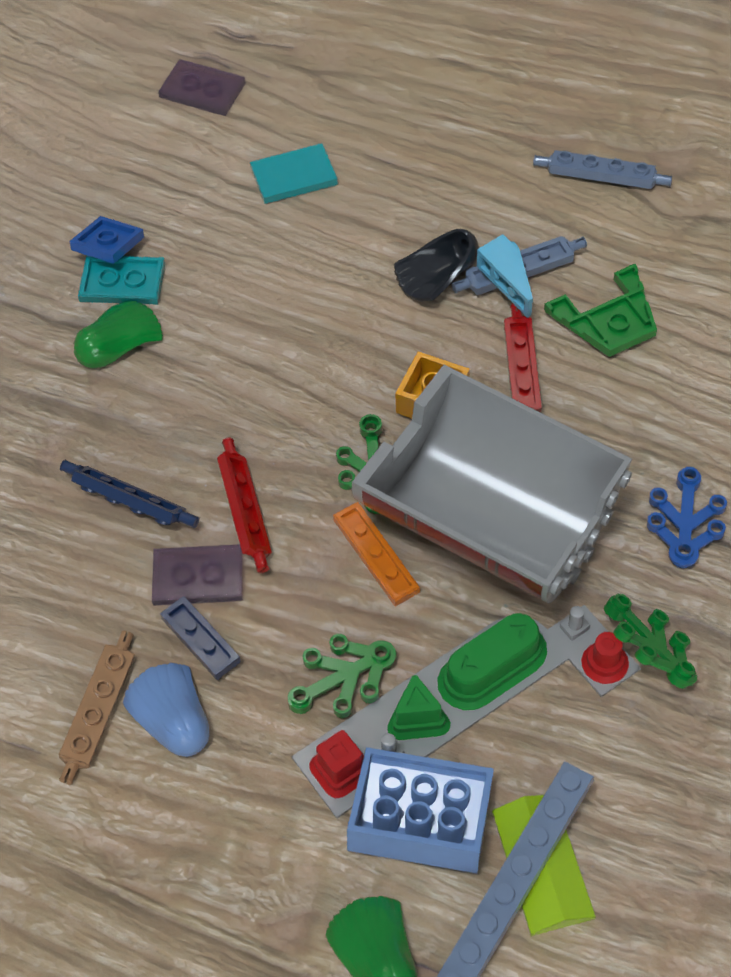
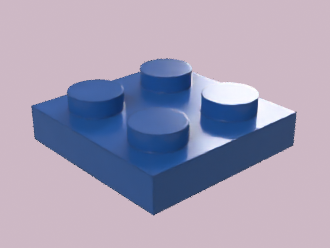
M100 216L69 241L72 251L114 264L144 238V232L141 228Z

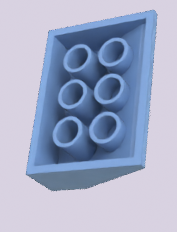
M366 747L347 827V851L478 873L494 768Z

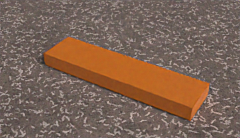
M359 502L333 514L334 522L395 607L420 593V587Z

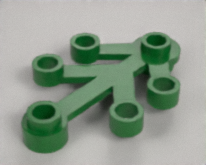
M374 414L363 416L359 422L360 433L366 438L368 461L377 451L378 436L382 433V421L380 417ZM342 446L336 451L337 462L342 466L350 465L360 472L367 463L355 455L350 447ZM343 454H348V455H349V457H347V458H342V457H340V456L343 455ZM350 470L340 472L338 475L339 486L344 490L352 489V481L355 479V474ZM344 478L352 479L349 482L342 481ZM364 505V507H365L369 512L374 513V514H379V513H377L376 511H374V510H372V509H370V508H368V507H366V506Z
M620 593L611 596L604 605V611L611 619L620 622L614 629L616 638L622 642H629L639 646L635 652L636 659L644 665H651L666 671L668 680L674 686L685 689L688 686L694 685L697 681V674L694 666L687 661L685 651L690 644L689 637L681 631L674 632L669 639V644L673 648V655L667 649L664 627L669 622V617L665 612L655 609L648 617V622L652 628L651 632L631 611L632 602L627 596Z
M343 634L333 635L330 638L331 651L336 655L348 653L362 657L355 662L323 656L316 648L306 649L303 653L305 667L308 669L321 668L334 671L335 673L308 687L297 686L291 689L287 697L289 708L296 714L307 713L313 706L314 698L343 683L340 696L333 701V711L339 718L348 717L352 712L351 701L359 674L370 669L368 681L360 687V696L366 703L377 701L379 698L378 686L383 670L390 668L396 661L394 646L383 640L375 641L368 646L350 642ZM341 641L344 645L342 647H335L334 643ZM383 651L386 652V655L378 657L376 653ZM314 655L317 657V660L310 662L307 658ZM367 689L375 691L371 696L364 694ZM299 694L305 695L303 700H296L294 697ZM339 704H346L348 708L346 710H338L337 706Z

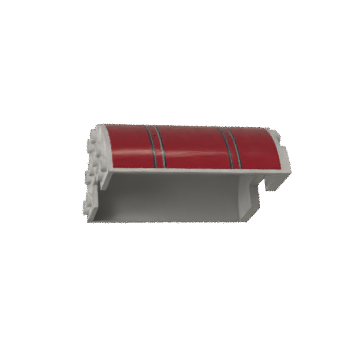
M443 365L414 402L412 421L393 445L383 442L352 481V495L354 499L377 513L546 603H551L566 589L569 583L574 585L580 575L581 568L579 567L582 562L587 564L595 550L593 545L599 537L602 526H606L614 512L612 507L619 496V491L621 487L625 488L630 481L632 472L628 469L632 458Z

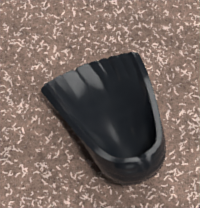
M455 229L435 238L417 251L395 262L394 273L397 276L396 280L399 282L398 285L408 297L419 302L434 300L460 273L475 264L477 249H479L476 237L468 230Z

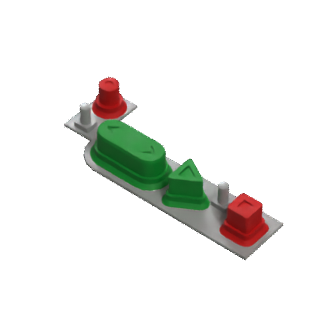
M585 605L582 607H572L570 615L549 629L528 615L515 613L492 622L291 757L337 819L352 809L366 747L428 757L568 660L600 697L640 671L641 668L623 649L622 641L617 639L614 633L608 632Z

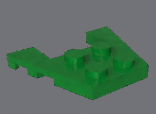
M636 264L614 272L613 280L624 292L623 295L588 311L580 313L566 294L544 304V311L608 357L655 337L657 333V327L649 302L646 301L644 286L639 279V270Z

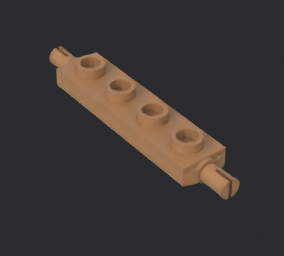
M123 630L116 646L106 644L59 752V758L66 764L59 778V781L62 783L66 781L67 785H72L77 769H87L90 767L134 661L135 654L128 650L134 637L131 632H128L127 635V631Z

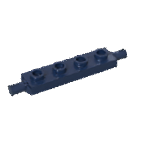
M66 459L60 465V471L73 475L71 481L81 485L82 490L104 495L105 499L109 502L127 505L134 513L150 515L155 518L154 520L157 523L171 525L175 522H181L192 528H196L200 518L186 512V508L94 468L76 465Z

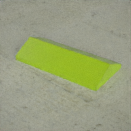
M544 795L523 796L492 810L506 859ZM567 830L563 833L521 905L531 936L596 918Z

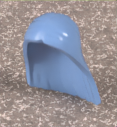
M168 663L150 667L134 679V683L128 686L123 701L126 710L167 750L178 756L188 757L199 753L206 746L209 740V723L195 690L189 666Z

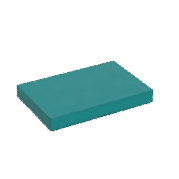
M323 143L250 162V167L264 204L338 185L336 174Z
M86 256L78 293L79 302L122 303L125 301H136L141 304L158 305L165 268L164 258L122 256L113 264Z

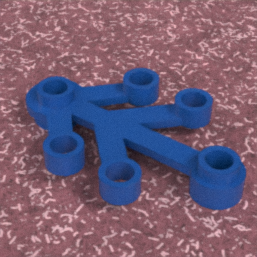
M685 467L678 473L676 484L682 491L681 513L667 500L668 494L663 488L652 489L649 496V503L653 507L658 508L679 529L678 539L665 526L666 519L664 515L654 512L648 516V530L656 533L669 546V558L679 568H688L694 565L698 560L699 550L713 540H720L724 536L726 529L722 521L712 520L708 523L706 532L691 540V532L713 516L723 514L727 506V500L724 496L713 495L708 505L693 515L694 492L698 490L701 482V474L694 467ZM685 476H691L693 479H688ZM658 495L661 496L663 499L657 500L654 498V496ZM713 503H720L722 507H716ZM657 520V521H659L661 524H660V525H654L651 521ZM716 527L720 529V532H714L711 528ZM679 550L687 551L688 554H682Z

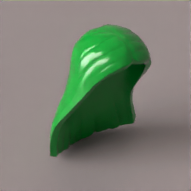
M136 301L119 303L106 310L95 322L77 333L74 340V355L77 361L85 367L92 369L105 367L143 343L162 341L161 325L149 307Z
M385 896L360 898L349 903L346 908H342L339 914L334 915L333 920L329 922V927L326 931L327 941L352 977H418L403 923L400 901Z

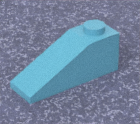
M502 234L477 249V267L528 318L532 315L533 296L522 256L517 244Z

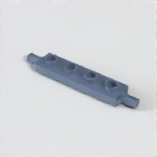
M554 150L550 157L535 155L533 166L548 167L550 174L652 189L655 184L670 187L672 175L657 174L655 165H648L643 162L622 161L617 158L609 159L595 155L576 154L569 151Z
M560 236L521 250L520 253L527 278L573 262L574 251L587 247L585 237L568 241L565 237ZM477 266L466 270L465 279L452 282V288L455 293L470 288L476 295H480L497 289Z

